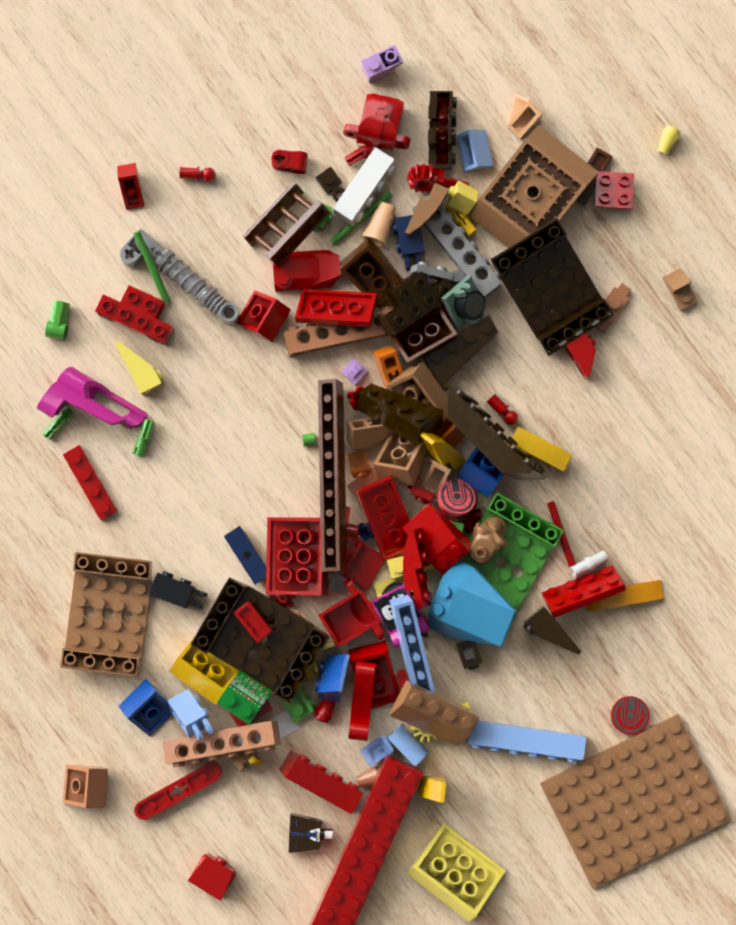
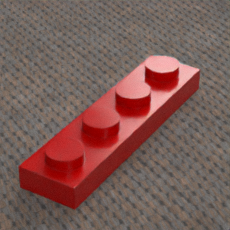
M78 445L64 453L65 460L99 519L102 521L118 512L82 447Z

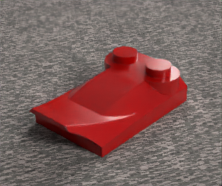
M330 250L293 252L279 268L273 265L275 292L332 288L333 284L341 277L339 255Z

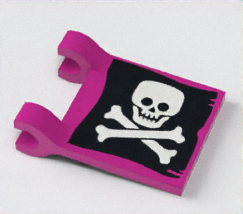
M404 584L371 601L395 647L400 646L389 602L391 599L408 595L413 600L422 633L430 631L429 622L423 616L421 610L417 609L410 591H405Z

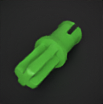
M144 420L140 435L136 436L138 438L132 454L144 458L148 443L151 442L149 438L155 424L154 421Z

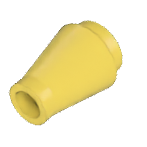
M667 125L662 131L657 151L668 155L680 138L679 134L681 131Z

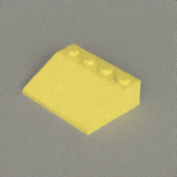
M443 823L415 860L407 875L469 922L477 916L506 870Z

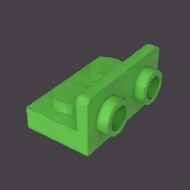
M303 684L291 704L280 698L294 723L313 713V707L316 706L311 697L306 698L303 690H305Z

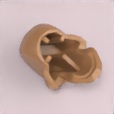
M493 516L484 520L483 524L476 523L473 531L474 538L471 542L470 551L467 554L474 562L485 565L497 551L505 548L508 541L504 538L506 535L504 520L501 517Z

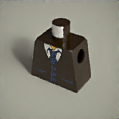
M291 813L288 853L320 849L321 840H332L333 829L321 828L322 819Z

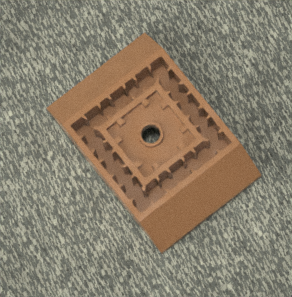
M538 125L481 195L468 217L509 248L555 218L560 222L599 172ZM531 187H535L539 191L538 196L535 198H531L527 194L528 189Z

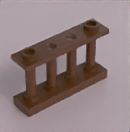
M295 181L286 188L279 198L242 236L251 247L258 243L268 251L266 254L267 258L277 268L330 213L320 200L317 199L312 204L301 196L304 192ZM296 201L307 209L300 218L289 210ZM283 215L294 223L287 232L276 224ZM269 229L281 237L274 246L263 238Z

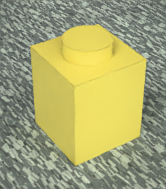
M458 181L455 186L449 188L447 205L467 215L477 203L478 191Z

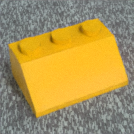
M190 642L175 660L169 672L217 705V701L239 670L211 653L206 654L190 645Z

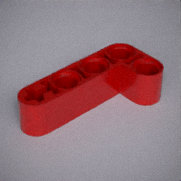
M356 661L348 739L368 741L376 663Z

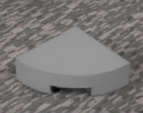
M336 574L328 590L334 592L346 590L343 582L347 578Z

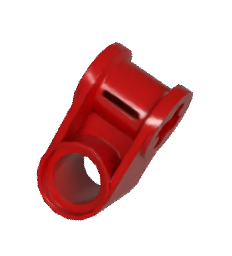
M276 150L273 152L271 164L275 170L296 174L306 173L308 153ZM278 157L282 158L280 164L277 163Z

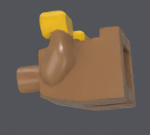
M245 751L239 752V756L229 758L243 772L248 769L249 763L260 766L263 763L259 757L256 758L258 752L254 754H245Z

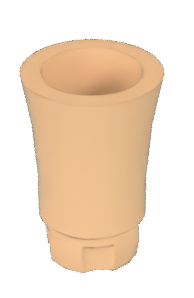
M380 202L361 238L364 241L369 238L377 247L385 248L394 221L396 208L388 203Z

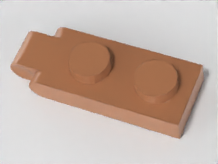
M621 283L618 289L614 287L605 299L614 316L596 326L603 333L607 331L630 299L627 295L631 289L625 284Z

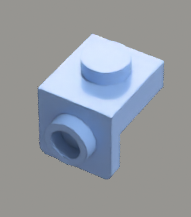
M382 735L361 749L360 752L369 766L372 767L382 760L386 754L394 752L392 742Z

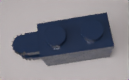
M412 215L395 218L396 224H392L394 235H398L399 242H396L397 253H401L402 258H404L406 271H410L411 268L408 257L415 256L416 264H418V262H421L420 255L425 254L421 229L410 237L405 236Z

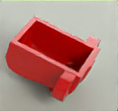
M367 94L360 125L346 124L343 134L346 137L357 139L356 143L369 145L377 149L383 148L392 151L394 148L408 149L411 141L410 138L398 134L405 102L379 94Z
M350 578L343 582L350 595L318 614L337 648L370 628L378 640L386 637L378 624L381 620L374 611L371 601H368L362 589L357 590Z

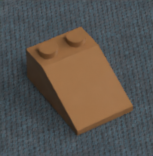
M397 433L389 436L373 464L378 478L383 479L391 475L394 482L413 486L421 472L427 449L424 441L415 445Z

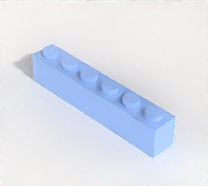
M408 595L391 599L389 602L409 681L435 693L413 600Z
M478 720L471 735L467 737V744H471L470 747L476 749L488 746L491 751L501 752V749H508L511 754L520 755L522 751L528 752V756L540 757V754L548 755L547 759L559 760V757L567 758V762L578 763V760L584 759L586 736Z

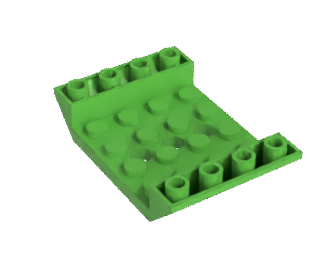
M496 492L479 523L483 524L484 520L493 516L501 517L506 525V535L504 538L508 541V544L505 548L497 551L485 565L474 562L468 554L460 560L475 567L509 604L518 611L564 530ZM473 534L470 537L471 542L474 538ZM497 557L505 558L506 565L503 568L496 566L495 560ZM515 566H519L523 570V574L520 577H515L512 574V569Z

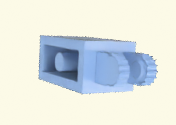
M188 689L167 700L171 713L188 737L195 735L200 741L203 739L202 730L205 729L210 735L214 733L207 720L209 718L207 710L199 706L200 702L195 694L192 696Z

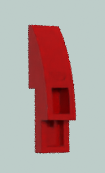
M422 527L410 530L403 557L405 591L413 590L417 609L430 606L432 600L431 592L427 586V574L423 568L430 566V554L426 550V536L422 532Z

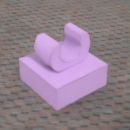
M354 358L341 373L356 385L368 373V370Z

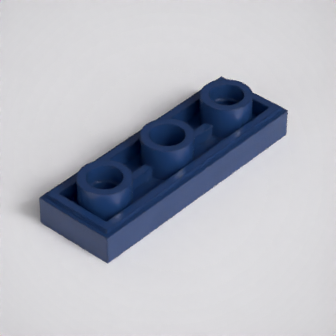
M241 526L224 535V538L254 585L265 579L266 565ZM245 552L251 553L249 559L244 557Z

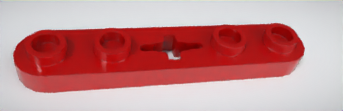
M209 762L151 794L136 804L134 808L135 815L141 820L149 819L203 789L221 777V766L216 762ZM185 785L188 786L181 792V796L179 794L169 796L175 790V786L179 788Z

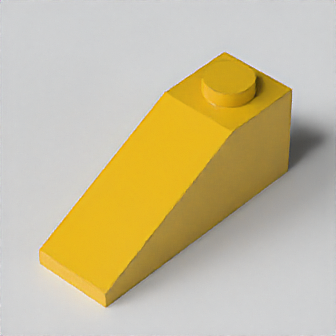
M422 775L416 791H419L420 797L444 803L445 778Z

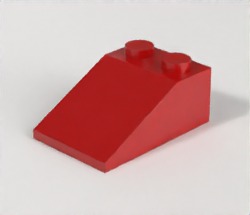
M431 503L426 505L403 526V530L407 535H409L410 530L422 527V532L426 536V550L430 554L429 563L442 575L470 551L471 540Z
M386 640L349 650L354 676L356 661L376 663L371 708L394 703L400 690Z

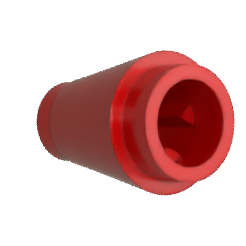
M323 699L314 711V718L328 724L329 720L332 719L336 702Z

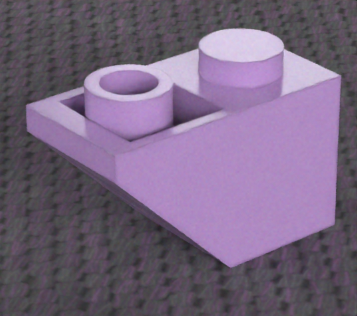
M396 45L361 60V67L368 82L371 83L388 75L404 61Z

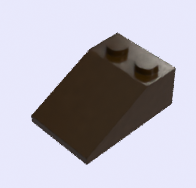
M544 606L539 607L524 620L526 625L523 627L530 635H535L575 654L582 652Z

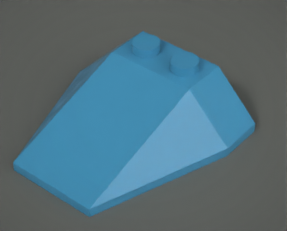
M459 560L442 577L429 609L428 618L430 628L445 637L503 646L517 611L475 567Z

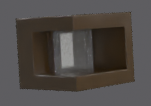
M466 640L455 644L464 669L473 670L478 668L480 663H483L476 642Z

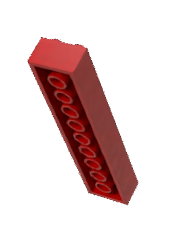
M386 754L309 925H355L422 778V769Z

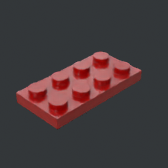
M302 289L295 321L296 323L371 327L378 299L377 293Z
M389 475L356 490L384 561L404 552L408 535L403 530V526L409 521L394 479Z
M612 565L594 573L586 574L581 578L567 581L560 586L549 588L541 593L553 618L626 591V587Z

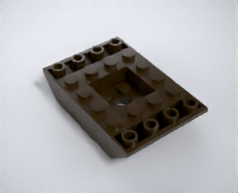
M451 387L448 389V419L501 473L516 480H544L546 478L543 474L545 470L538 463L530 459L531 456L524 449L518 447V443L511 436L506 437L502 426L498 423L493 424L490 420L491 415L481 407H478L479 403L472 396L464 393L459 388L457 390Z

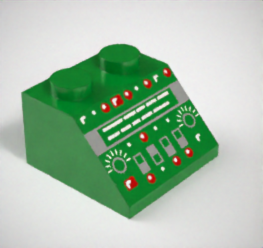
M240 670L227 686L217 703L250 725L272 691Z

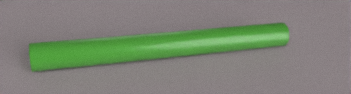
M389 191L385 192L370 207L363 211L364 215L359 222H355L353 226L350 224L345 226L330 239L331 242L336 245L374 213L380 202L385 203L393 197Z
M138 230L133 233L160 296L163 302L166 303L171 299L142 233Z

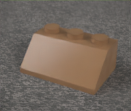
M423 361L409 367L386 385L388 390L442 409V421L447 419L448 396Z

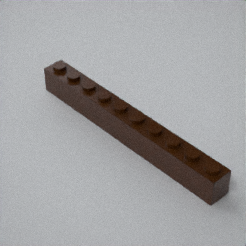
M337 379L318 380L321 572L326 574L347 573L344 394L342 382Z

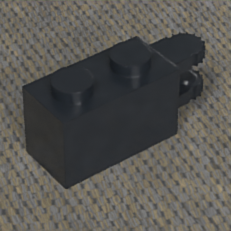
M163 571L162 574L157 573L149 595L183 608H187L188 604L202 609L203 604L190 600L192 593L200 597H207L208 593L195 589L191 585L192 581L181 578L180 581L173 578L174 574Z

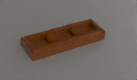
M596 147L588 164L597 171H605L613 156ZM596 176L576 202L583 206L586 205L596 187Z

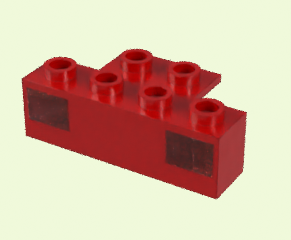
M128 285L121 302L103 294L95 310L99 316L167 346L175 330L173 326L158 320L165 307L163 300Z

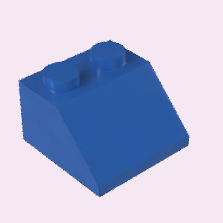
M476 447L457 474V477L486 497H489L504 474Z
M350 655L326 656L325 662L320 663L319 673L322 676L321 680L316 681L315 691L318 692L317 698L340 703Z
M147 679L118 705L127 719L148 736H151L172 715L168 699Z

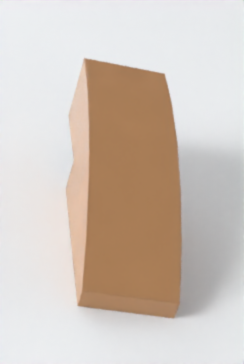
M434 183L428 200L420 197L406 229V237H410L432 219L443 204L449 188Z

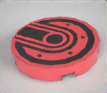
M458 479L447 480L441 485L437 493V501L441 509L447 511V514L456 517L468 514L476 500L472 487Z

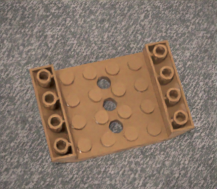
M75 552L73 564L75 575L65 648H62L60 668L138 677L145 640L150 600L149 592L152 585V561ZM88 606L93 607L95 610V614L90 618L84 612ZM108 608L114 612V616L110 620H107L103 614ZM125 611H130L133 614V619L130 622L123 620V613Z

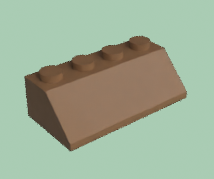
M408 680L404 683L389 713L390 716L456 746L471 735L479 719L474 710Z

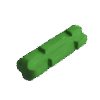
M65 407L62 414L55 418L49 425L50 427L46 428L43 432V435L48 440H51L55 436L54 433L58 432L66 424L67 419H70L74 412L70 408Z

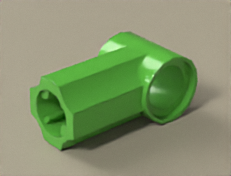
M53 301L50 320L46 324L45 337L59 340L66 339L70 303Z

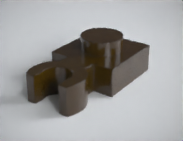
M329 167L315 178L326 194L332 191L334 201L338 202L337 193H344L345 189L339 187L342 181L332 167Z

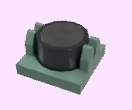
M467 275L441 298L456 329L460 330L466 324H478V318H485L483 312L486 301L483 294L478 291L472 276Z

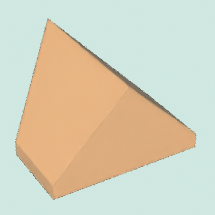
M515 93L507 127L521 139L541 120L543 113L530 99Z
M424 457L419 474L421 476L420 489L437 497V493L441 485L445 483L451 469Z

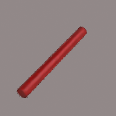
M548 502L547 505L554 525L564 530L555 502ZM564 531L559 540L568 566L571 567L576 565Z

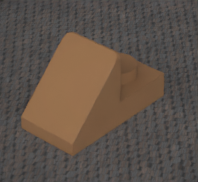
M681 269L663 277L680 311L698 302L689 285L691 283L690 279Z

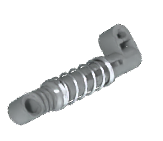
M140 229L159 272L163 271L162 274L166 273L171 278L170 281L174 280L178 283V288H184L186 294L190 293L194 300L198 298L197 304L213 311L212 313L216 314L223 324L232 326L238 322L239 311L236 305L227 301L223 296H219L218 290L214 285L206 287L205 278L201 279L198 276V272L191 271L190 265L185 266L183 264V259H177L173 251L170 249L166 250L144 230ZM134 235L120 251L121 260L128 268L136 267L144 259L142 252L138 254L136 251L133 252L131 248L134 246L141 252ZM127 255H134V258H127ZM227 311H233L235 313V315L232 318H226L224 316V314Z

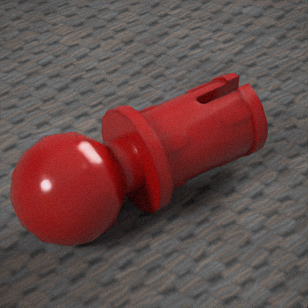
M197 166V168L180 167L179 171L180 179H195L197 182H199V178H202L205 182H212L216 177V172L210 167L200 170V166Z
M496 394L487 401L498 413V416L501 414L504 416L506 424L515 425L518 422V414L515 411H509L507 409L509 405H506Z

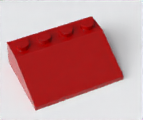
M267 517L266 594L328 596V574L321 572L320 518Z

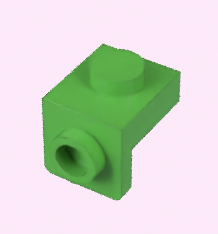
M325 205L330 213L313 230L314 232L318 233L319 230L324 232L326 225L331 224L334 217L332 207Z

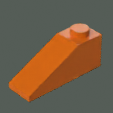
M390 345L373 351L377 369L386 389H388L386 385L403 372L397 351Z

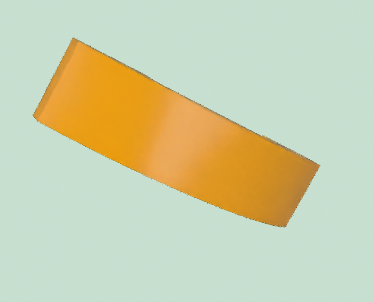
M661 580L625 586L626 591L587 605L588 612L664 599Z

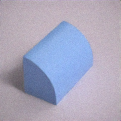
M469 129L457 135L464 172L479 171L493 167L486 130Z
M403 724L388 736V739L414 766L429 752Z

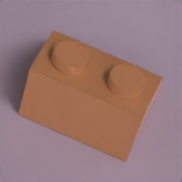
M66 764L63 803L83 808H105L108 768Z

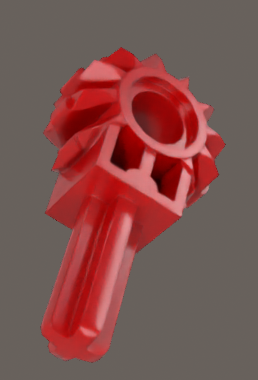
M425 163L423 165L416 164L415 167H411L407 175L410 189H414L415 193L420 191L422 194L426 191L431 193L434 183L450 188L455 186L458 181H461L444 177L443 169L435 168L432 164L425 165ZM461 181L462 183H464V184H466V185L469 186V183H468V182H466V181Z

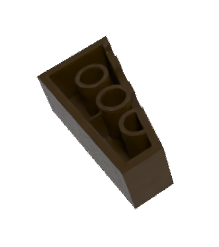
M490 316L481 319L478 324H473L458 332L457 337L422 356L441 387L497 336L498 330Z
M372 383L359 392L357 410L415 445L423 441L420 436L422 432L433 434L441 428L442 409Z

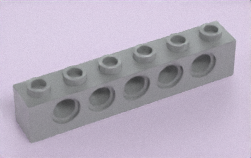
M440 207L437 211L440 214V218L438 220L431 219L425 225L426 229L460 272H464L465 276H472L478 291L486 298L501 286L502 282L496 270L492 271L490 269V263L484 255H479L476 244L472 240L470 242L465 237L467 234L461 226H456L453 222L455 220L453 215L449 211L445 212ZM443 227H449L451 228L452 233L449 235H445L442 233L441 229ZM459 241L463 243L464 247L461 250H457L453 244ZM472 256L476 262L469 265L465 262V258ZM484 271L487 274V278L481 280L477 277V273Z

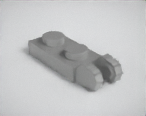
M418 262V264L412 265L410 270L411 274H418L422 271L425 277L435 280L447 278L449 283L458 284L466 277L462 271L448 272L445 267L436 266V268L429 267V263Z

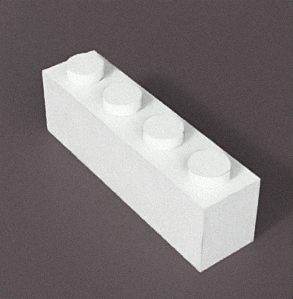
M375 147L333 207L334 215L352 226L355 222H359L364 215V209L370 207L375 199L373 196L377 191L380 192L383 189L387 176L390 177L396 169L395 160Z

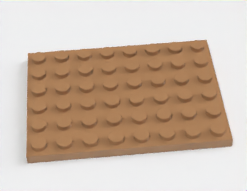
M679 714L540 782L592 889L731 820Z

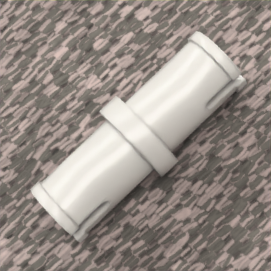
M603 550L591 557L587 556L583 558V561L569 567L570 573L574 578H577L587 571L591 572L595 567L608 562V556Z

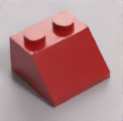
M254 290L240 314L237 324L259 337L273 342L291 309L279 300Z

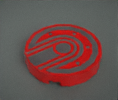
M634 696L620 698L614 703L610 712L614 727L627 735L643 731L650 719L647 705L640 698Z

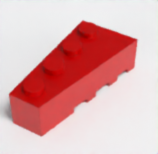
M290 750L279 769L284 777L352 814L363 795L359 790L360 787L351 781L349 784L346 783L339 774L335 772L331 774L326 771L327 768L319 763L314 764L307 756L299 755Z

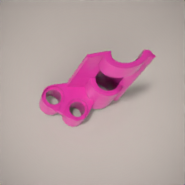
M74 367L66 368L59 375L57 381L50 386L37 405L39 411L53 418L55 415H59L64 406L69 403L112 426L121 424L129 429L142 426L144 420L148 417L145 411L111 392L108 388ZM97 392H100L130 410V412L126 416L121 417L94 401L93 398Z

